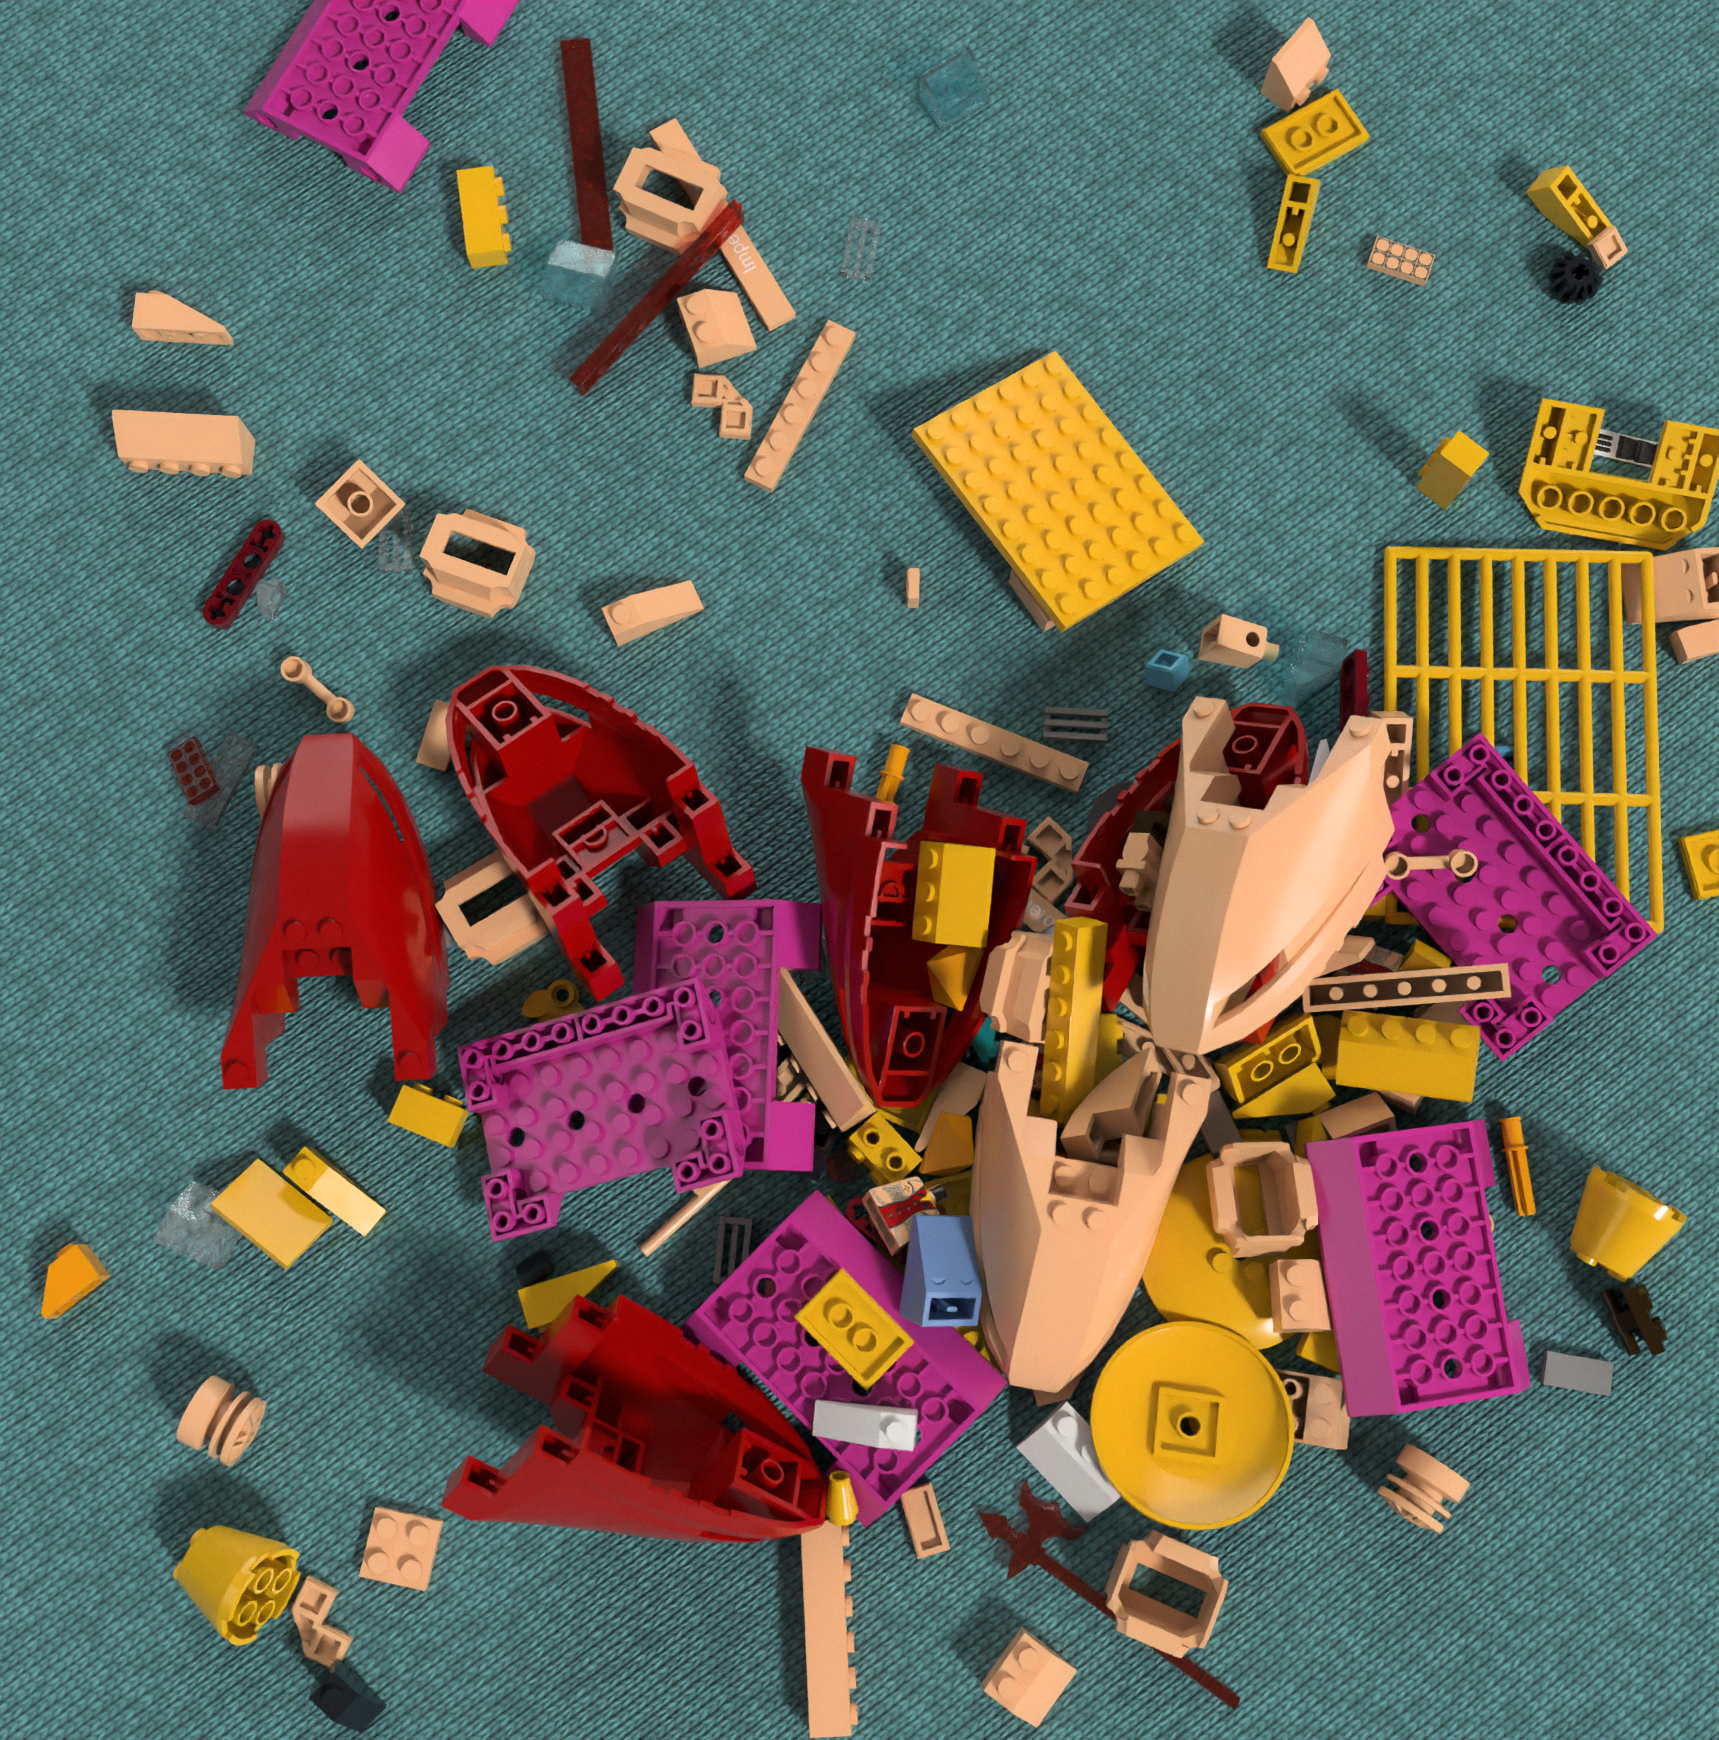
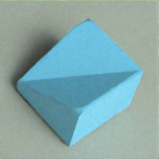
M1160 649L1145 665L1147 685L1175 692L1189 676L1188 656Z

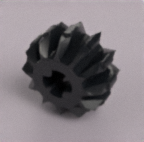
M1570 251L1564 258L1560 257L1555 261L1547 279L1552 281L1549 285V290L1558 292L1556 300L1564 297L1566 298L1567 306L1572 304L1574 300L1581 305L1587 299H1591L1597 294L1603 278L1599 276L1602 266L1593 265L1595 256L1586 259L1584 251L1578 253L1577 256Z

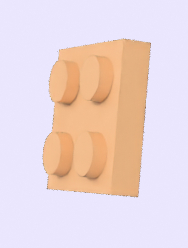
M381 1506L375 1507L359 1577L426 1591L444 1520Z

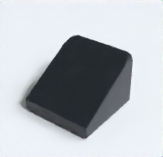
M544 1250L538 1251L516 1266L519 1282L525 1288L533 1286L555 1272V1267Z

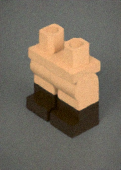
M1137 810L1123 849V859H1118L1115 866L1122 875L1118 888L1128 896H1136L1133 905L1143 912L1152 911L1154 893L1170 816L1166 811Z

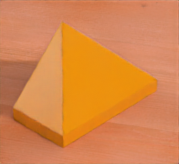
M949 945L926 962L935 1002L960 1011L963 1010L985 949Z
M940 1111L919 1172L921 1174L947 1177L955 1175L974 1164L971 1118L967 1115Z

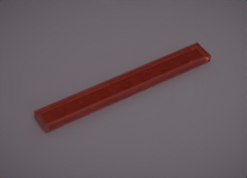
M590 38L560 41L584 264L585 267L615 264Z
M735 199L727 205L569 378L574 390L582 397L586 395L745 221L742 205Z

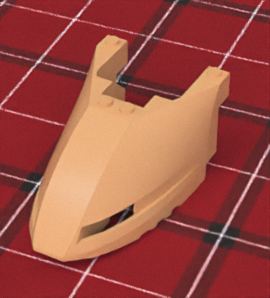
M1195 697L1182 719L1180 757L1174 799L1146 941L1143 970V1011L1156 1046L1200 1056L1243 1039L1273 1019L1300 997L1315 976L1318 977L1326 968L1325 964L1334 952L1338 953L1344 945V937L1351 928H1356L1387 875L1382 854L1395 831L1379 772L1392 749L1384 719L1351 715L1316 780L1309 785H1277L1265 809L1258 810L1241 807L1238 795L1242 790L1237 775L1229 773L1222 753L1236 729L1227 701ZM1282 952L1286 965L1270 981L1243 1002L1256 978L1255 975L1276 955Z
M1001 1040L995 1072L988 1071L983 1103H980L974 1142V1164H972L969 1216L972 1218L973 1237L982 1287L979 1318L987 1345L1010 1385L1057 1393L1090 1366L1112 1336L1130 1304L1145 1270L1162 1215L1181 1165L1206 1117L1213 1080L1171 1072L1166 1104L1152 1103L1147 1134L1143 1133L1142 1137L1123 1133L1117 1167L1055 1156L1057 1121L1027 1115L1039 1047ZM984 1270H985V1276H986L987 1291H986Z

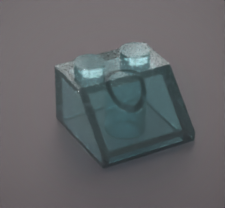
M559 239L546 263L539 294L547 301L606 314L619 253Z

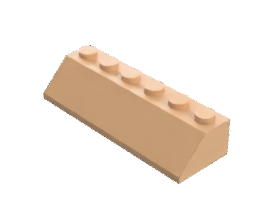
M780 968L778 1042L781 1046L787 1043L793 1054L788 1057L798 1073L804 1070L810 1081L805 1085L815 1101L820 1098L822 1099L827 1108L822 1113L832 1129L838 1126L845 1133L876 1113L877 1110L791 973L787 969Z

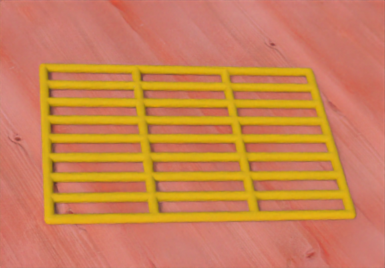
M1386 547L1384 550V711H1397V678H1416V785L1429 775V678L1448 679L1449 757L1462 748L1461 679L1480 680L1481 734L1493 747L1494 680H1513L1514 771L1527 786L1526 681H1545L1547 791L1532 792L1543 804H1547L1548 810L1560 824L1561 804L1580 805L1581 848L1594 863V805L1614 806L1615 887L1629 903L1627 806L1647 807L1650 921H1645L1656 934L1661 933L1664 930L1652 553L1649 551ZM1397 559H1416V665H1397ZM1428 559L1447 560L1448 666H1429ZM1460 560H1479L1480 667L1461 666ZM1492 561H1511L1513 668L1493 667ZM1524 561L1543 562L1545 669L1526 668ZM1556 562H1575L1578 669H1558ZM1589 563H1608L1610 670H1591ZM1621 563L1640 564L1643 671H1624ZM1559 682H1578L1580 792H1561ZM1591 682L1611 683L1613 793H1594ZM1624 683L1643 684L1646 794H1627ZM1416 815V832H1426L1429 828L1428 820L1424 816ZM1455 874L1456 879L1463 883V877ZM1390 891L1386 895V916L1384 921L1387 924L1419 925L1409 912H1397V898ZM1502 915L1498 920V927L1515 929V921L1510 916Z

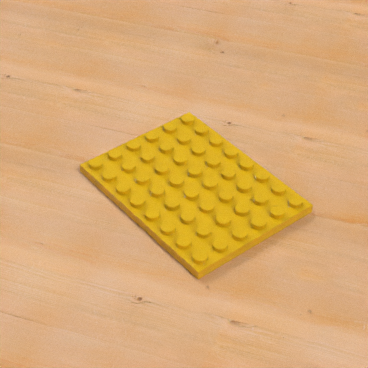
M1056 351L914 428L911 433V437L1061 633L1195 551L1204 543L1198 532Z

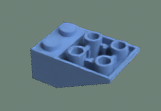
M913 1215L899 1316L921 1327L977 1326L982 1287L971 1216Z

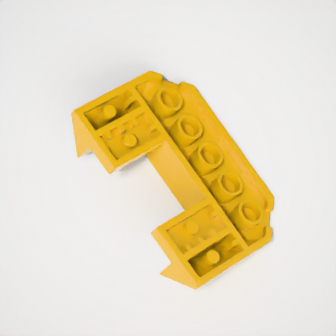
M1541 398L1518 488L1519 495L1541 529L1666 551L1691 532L1694 533L1705 526L1719 477V429L1664 420L1649 480H1640L1590 471L1605 409Z

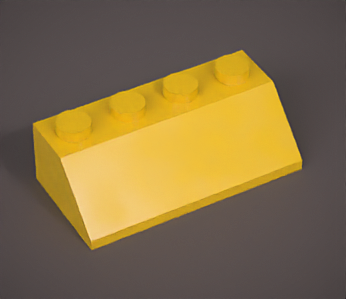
M1343 1010L1338 1043L1336 1085L1472 1103L1480 1047V1026Z

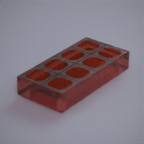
M193 736L167 753L189 804L195 807L221 790L203 747L197 738Z

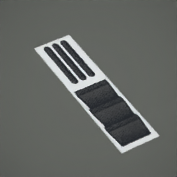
M1600 429L1594 454L1652 468L1658 442Z

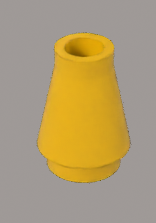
M841 1470L834 1471L829 1475L830 1483L825 1514L833 1525L846 1526L855 1521L859 1508L851 1486L849 1473Z

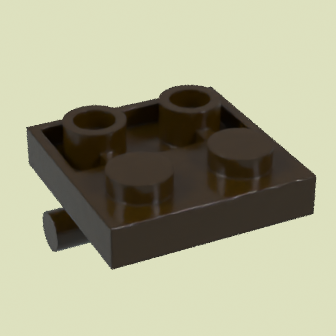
M1635 1278L1629 1279L1625 1283L1621 1282L1623 1294L1629 1304L1628 1307L1621 1309L1612 1288L1600 1292V1296L1609 1313L1606 1317L1614 1334L1619 1335L1628 1356L1641 1352L1632 1333V1330L1640 1328L1652 1356L1665 1352L1664 1341L1668 1340L1667 1332L1659 1315L1652 1317L1649 1309L1654 1307L1644 1284L1638 1286Z

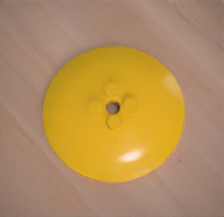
M1211 1153L1197 1157L1181 1165L1141 1277L1145 1290L1153 1305L1168 1323L1194 1321L1212 1324L1240 1336L1257 1350L1279 1344L1296 1333H1273L1268 1265L1276 1260L1312 1259L1322 1261L1317 1226L1305 1232L1303 1236L1304 1242L1300 1246H1291L1282 1256L1245 1257L1243 1260L1232 1258L1230 1248L1223 1240V1234L1214 1232L1206 1165L1210 1161L1217 1159L1213 1160ZM1257 1166L1233 1167L1242 1232L1247 1236L1267 1235Z
M1175 1321L1150 1327L1125 1342L1108 1360L1096 1382L1090 1406L1091 1439L1098 1463L1104 1475L1128 1504L1143 1515L1161 1524L1194 1531L1218 1529L1235 1524L1260 1509L1272 1497L1288 1470L1294 1445V1420L1285 1387L1277 1372L1261 1352L1240 1336L1224 1328L1203 1322ZM1183 1418H1191L1196 1422L1198 1427L1196 1435L1188 1436L1182 1432L1180 1422Z

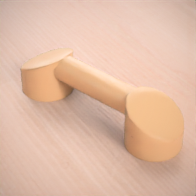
M296 656L288 657L283 661L281 665L282 676L295 684H304L327 705L326 712L332 721L344 724L352 719L355 711L353 703L345 698L336 697L312 675L311 666L306 661Z
M1461 848L1452 850L1446 856L1407 857L1399 851H1393L1384 858L1387 876L1395 880L1405 878L1410 870L1449 868L1450 871L1460 877H1468L1476 871L1478 866L1476 856L1470 851Z

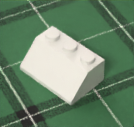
M1062 1400L1016 1446L1087 1523L1121 1497L1112 1487L1098 1463L1091 1439L1090 1425L1065 1400Z

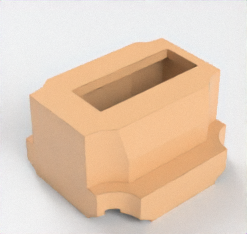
M664 146L661 151L650 147L644 149L633 147L613 188L622 201L619 210L626 216V230L643 241L678 255H682L689 246L696 245L702 247L708 240L728 194L726 188L720 184V170L718 167L667 146ZM650 170H657L702 189L703 192L694 210L692 211L642 190Z
M466 509L462 515L457 513L448 515L437 513L420 553V558L426 566L423 575L432 582L433 597L444 603L488 618H493L495 613L502 608L513 609L518 602L536 554L534 548L526 542V530ZM457 533L514 553L515 556L507 576L444 554L443 552L450 535Z
M499 850L444 881L445 894L435 904L457 945L465 951L471 961L476 958H484L493 966L504 962L549 934L546 923L528 893L473 926H470L459 905L514 873Z
M1014 930L1011 933V940L1001 946H996L989 955L979 999L981 1011L991 1017V1029L1008 1033L1028 1042L1045 1043L1053 935Z
M1245 1142L1223 1145L1220 1149L1219 1158L1215 1161H1210L1206 1165L1214 1232L1223 1234V1240L1230 1248L1232 1258L1282 1256L1291 1246H1300L1304 1242L1303 1236L1305 1232L1314 1229L1318 1225V1208L1311 1165L1308 1159L1294 1155L1290 1151L1289 1143ZM1257 1166L1267 1235L1247 1236L1242 1232L1233 1167Z
M1154 1529L1143 1539L1136 1540L1130 1538L1129 1543L1123 1542L1104 1590L1108 1595L1105 1605L1115 1614V1629L1126 1636L1178 1658H1182L1184 1653L1190 1648L1198 1647L1204 1649L1210 1638L1229 1583L1219 1573V1558ZM1137 1564H1143L1205 1591L1206 1595L1197 1618L1129 1589Z

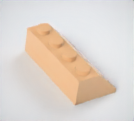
M112 409L118 457L131 471L146 473L150 469L160 470L163 473L172 475L178 474L179 471H186L198 476L222 473V475L230 478L252 475L256 440L239 416Z

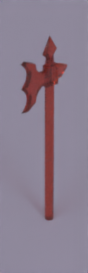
M1027 1479L1021 1486L1019 1505L1028 1516L1029 1528L1026 1534L1022 1531L1017 1533L1009 1527L1005 1515L979 1513L990 1538L1001 1537L1010 1544L1008 1548L1013 1551V1554L1009 1561L1008 1578H1012L1026 1569L1029 1563L1034 1567L1039 1565L1116 1622L1115 1614L1105 1605L1107 1598L1044 1553L1046 1549L1041 1546L1046 1539L1052 1537H1062L1071 1541L1084 1534L1089 1525L1075 1526L1068 1523L1061 1514L1058 1502L1044 1503L1037 1500L1031 1494ZM1147 1645L1232 1709L1238 1705L1240 1697L1184 1655L1182 1658H1178Z

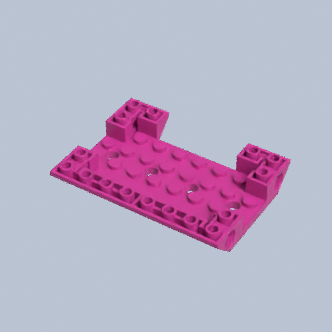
M314 0L243 113L245 116L294 141H297L299 136L303 135L343 156L348 168L401 194L430 147V142L401 116L460 22L466 36L491 48L520 0ZM391 12H398L400 14L394 21L384 19ZM365 60L369 62L368 66L363 70L354 69V65L358 61ZM335 109L338 111L337 116L333 119L327 120L323 118V114L327 110Z
M1481 733L1476 735L1388 807L1395 831L1382 854L1383 860L1387 854L1393 851H1399L1407 857L1446 856L1452 850L1460 848L1470 851L1477 858V869L1472 874L1471 880L1467 883L1459 882L1449 868L1410 870L1405 878L1399 880L1392 879L1386 875L1369 908L1391 891L1441 951L1451 958V962L1455 967L1508 963L1511 997L1467 1000L1457 1010L1469 1025L1480 1026V1038L1501 1062L1554 1021L1553 1017L1589 987L1599 979L1608 977L1658 936ZM1421 815L1428 820L1429 828L1426 832L1419 833L1412 828L1411 821L1414 816ZM1502 915H1508L1514 919L1515 929L1513 932L1504 933L1499 929L1498 920ZM1548 965L1555 967L1559 972V979L1555 984H1548L1542 978V971Z
M776 899L654 901L638 906L633 996L696 977L701 979L709 995L714 991H718L721 995V1002L716 1010L721 1022L747 1144L743 1169L813 1172L815 1104L775 1101L780 968L787 969L788 971H821L823 920L821 904ZM721 925L724 929V936L721 941L713 943L710 933L715 926ZM702 1077L696 1079L692 1086L696 1096H701L706 1090V1082ZM637 1095L632 1101V1109L635 1113H640L644 1109L645 1100L642 1095Z
M699 977L457 1047L468 1111L481 1113L491 1167V1174L480 1177L492 1242H499L555 1227L563 1195L566 1193L669 1165L672 1168L677 1193L742 1177L747 1144L719 1014ZM702 1077L706 1082V1090L701 1096H696L692 1086L696 1079ZM637 1095H642L645 1100L644 1109L640 1113H635L632 1109V1101ZM580 1111L584 1115V1125L579 1130H575L572 1126V1118L575 1113ZM521 1128L524 1131L525 1140L517 1147L513 1142V1134L517 1129Z
M1485 1120L1303 1143L1305 1158L1308 1159L1311 1165L1318 1208L1317 1232L1347 1417L1400 1414L1516 1394L1529 1388L1531 1383L1519 1318L1507 1320L1484 1191V1188L1496 1185ZM1412 1154H1416L1420 1158L1421 1167L1418 1172H1414L1409 1165V1159ZM1425 1221L1432 1227V1236L1429 1240H1426L1421 1234V1226ZM1436 1290H1440L1444 1296V1303L1439 1309L1435 1307L1432 1301V1296ZM1448 1359H1452L1456 1366L1455 1373L1450 1378L1444 1371V1365Z
M817 1189L718 1287L680 1329L683 1330L682 1336L695 1345L701 1343L711 1350L710 1355L724 1365L729 1363L736 1368L743 1361L812 1433L815 1400L918 1409L917 1428L921 1432V1439L915 1443L913 1451L878 1448L816 1436L837 1458L822 1473L829 1485V1475L832 1472L841 1470L849 1473L851 1486L859 1508L856 1519L866 1528L887 1511L976 1420L1008 1381L954 1326L921 1327L899 1316L904 1276ZM842 1267L915 1340L898 1360L872 1385V1390L864 1395L855 1391L853 1387L854 1378L821 1344L811 1345L807 1342L805 1338L806 1329L794 1318ZM768 1277L775 1282L776 1291L774 1295L766 1297L760 1294L758 1282L761 1278Z

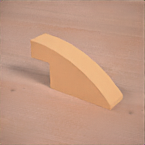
M1151 1048L1143 1049L1117 1067L1077 1107L1060 1137L1068 1158L1086 1162H1097L1104 1140L1122 1138L1123 1133L1142 1135L1162 1076Z

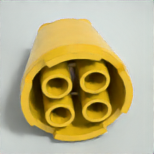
M1594 1164L1587 1176L1570 1238L1571 1246L1569 1249L1577 1253L1576 1256L1594 1267L1599 1262V1265L1605 1268L1609 1275L1625 1283L1628 1277L1631 1278L1682 1228L1688 1216L1674 1206H1667L1662 1200L1652 1195V1193L1609 1170L1606 1173L1601 1167Z
M216 1525L208 1530L200 1528L193 1534L190 1539V1548L183 1560L174 1569L173 1577L179 1582L182 1589L219 1635L233 1645L241 1646L257 1639L258 1633L256 1631L270 1617L277 1620L287 1606L299 1581L300 1572L296 1570V1559L300 1554L283 1542L227 1526Z

